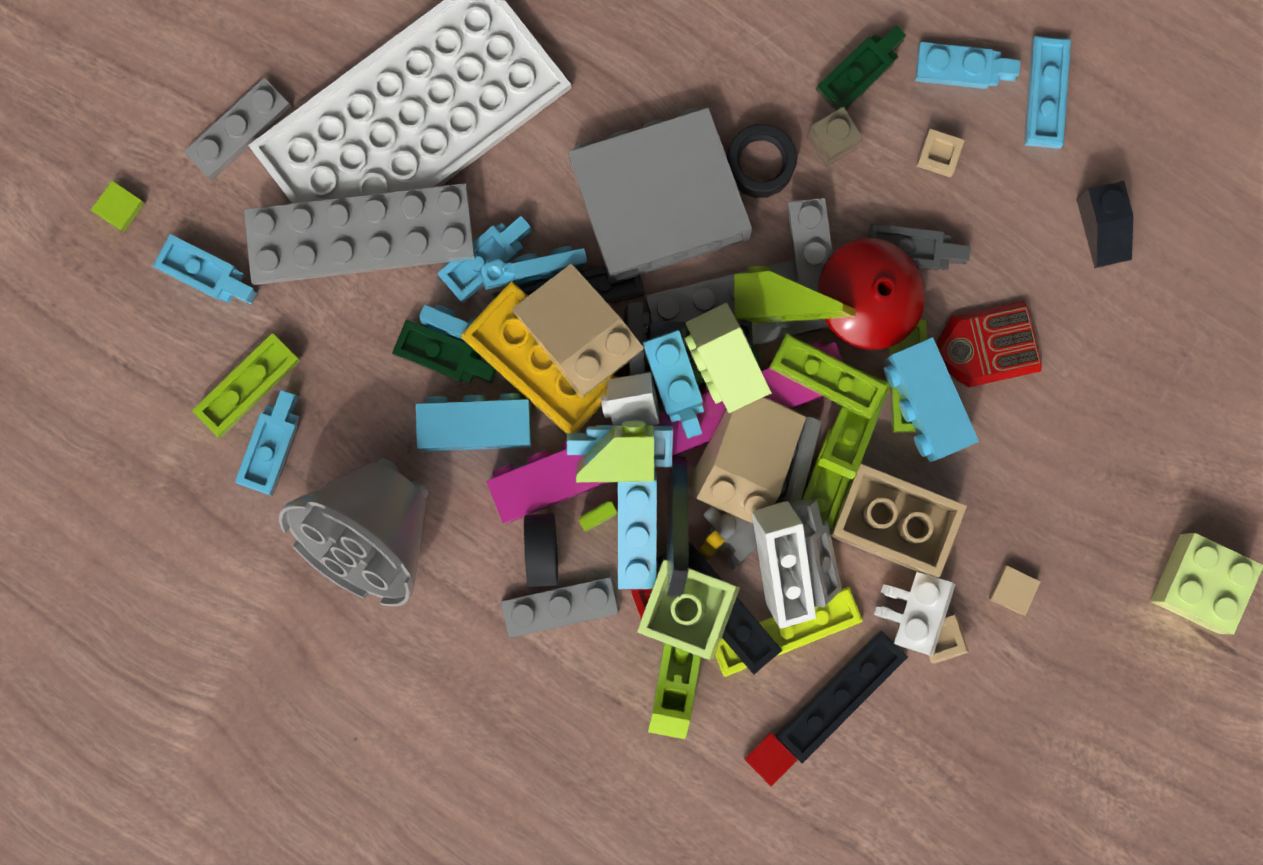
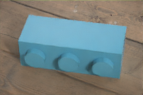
M934 338L911 346L885 359L887 365L884 367L886 379L892 388L896 387L902 399L899 402L901 413L907 422H912L917 435L914 436V441L922 457L927 456L929 462H932L979 442Z
M501 394L499 401H485L484 395L462 396L463 402H448V397L434 396L426 397L423 404H416L417 449L421 452L532 447L531 403L529 399L522 400V394Z
M654 467V481L618 482V589H653L656 582V467Z

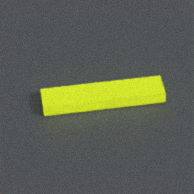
M843 588L825 607H814L815 619L781 629L774 617L760 621L759 623L783 650L777 656L863 622L850 588ZM721 638L715 657L723 677L746 669L747 666L724 639Z

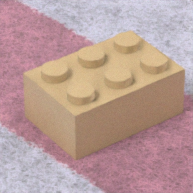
M860 464L856 476L853 480L850 479L830 535L834 539L919 573L940 577L967 506Z

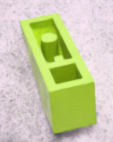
M752 266L748 267V273L734 274V317L739 321H752V324L855 317V309L770 271V267Z
M664 643L651 711L649 733L680 739L686 738L691 721L700 656Z

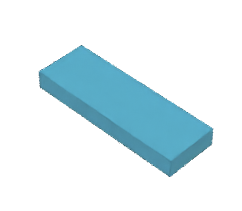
M1034 36L1032 39L1024 142L1026 146L1061 149L1064 145L1071 39Z

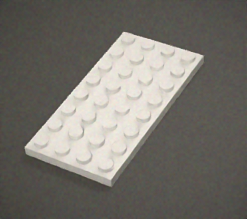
M443 0L248 146L293 204L439 187L569 91L571 83L505 0Z

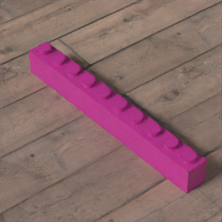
M823 340L811 344V346L843 362L835 342L826 346ZM769 368L761 371L771 392L764 397L792 410L824 397ZM707 386L700 389L704 412L696 414L702 434L687 438L680 420L671 422L669 414L667 415L665 410L659 412V424L653 426L673 427L672 458L673 456L681 455L708 444L727 410L723 401L715 404ZM567 442L561 444L563 451L550 456L547 450L539 452L527 458V465L514 469L513 464L504 466L493 471L494 478L486 481L501 521L505 525L521 519L525 515H531L611 482L576 483L577 462L584 455H567Z

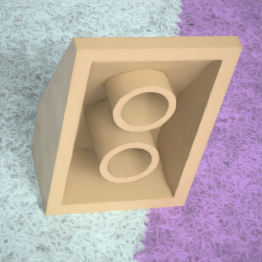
M572 263L512 308L514 314L581 399L644 349L623 320Z
M762 397L731 413H728L726 410L688 481V485L696 499L753 523L751 511L774 505L781 493L806 419L805 415L767 397Z

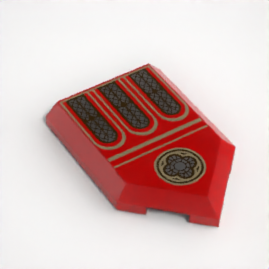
M1024 300L954 315L950 318L936 342L949 374L968 388L1041 372V359L1028 306Z

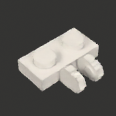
M919 572L916 573L911 592L883 584L881 593L885 596L907 601L905 611L902 615L894 612L892 609L881 606L875 608L873 615L900 623L894 644L933 656L955 584Z

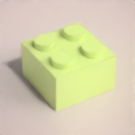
M727 303L685 322L691 335L684 339L715 404L723 401L728 413H731L771 393L747 340Z
M1197 533L1180 534L1150 602L1218 634L1234 635L1261 575L1263 565Z
M663 560L637 632L705 659H714L740 587L689 568L684 592L681 594V597L667 596V560Z

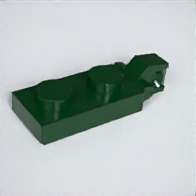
M896 25L882 39L877 34L872 37L868 36L818 84L816 91L836 111L842 107L847 110L893 66L899 57L894 51L904 42L903 39L907 35Z
M405 320L392 351V354L396 357L461 383L464 381L471 384L473 377L492 383L497 373L493 366L480 361L482 356L467 343L409 320Z

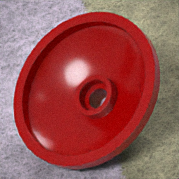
M863 238L851 241L837 249L828 258L819 276L818 293L855 309V317L824 319L829 328L849 345L865 350H880L894 346L906 339L921 319L925 304V290L921 274L910 256L893 243L876 238ZM878 284H882L885 287V296L878 292Z

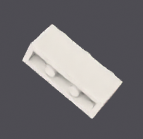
M788 501L751 511L765 601L776 623L781 629L815 619L803 523Z

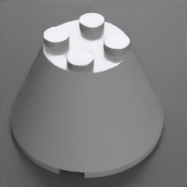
M380 458L377 463H367L288 502L279 513V524L283 533L290 530L297 540L293 548L312 567L333 583L362 599H365L367 594L383 598L380 602L381 605L401 606L409 600L414 591L427 506L425 499L429 493L420 483L409 481L402 474L398 473V468L391 461Z

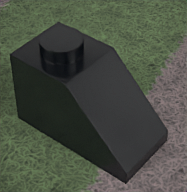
M1120 181L1087 189L1076 200L1094 268L1132 260L1134 216L1125 182Z

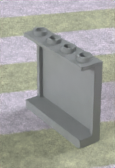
M698 108L687 109L681 112L677 118L667 121L663 119L652 120L646 123L642 129L632 132L628 130L617 131L611 134L607 140L597 143L593 141L582 142L576 145L572 151L568 152L569 166L574 171L605 262L606 274L610 284L750 240L752 226L709 108L698 110Z

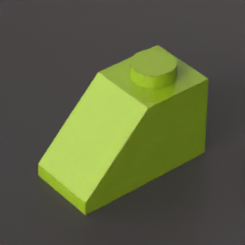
M626 421L622 423V426H614L577 462L576 483L654 481L653 425H646L642 421Z

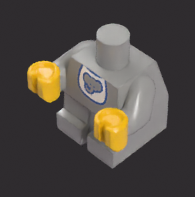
M714 506L704 513L703 516L713 526L708 531L709 536L706 538V542L698 551L706 559H710L718 550L724 552L728 558L726 563L734 570L757 549L754 524L728 512L723 515Z

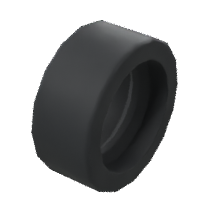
M754 124L741 130L732 140L727 153V160L737 188L741 193L754 198H768L780 193L790 183L797 165V153L791 138L783 130L769 124ZM754 141H767L774 144L780 150L783 157V166L780 173L774 179L767 182H756L749 179L743 173L740 166L742 150Z
M554 514L524 516V553L528 587L558 585L557 537Z

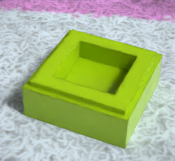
M111 181L91 208V211L124 233L145 203L114 181Z
M607 501L579 517V522L586 533L618 515V512L612 502Z

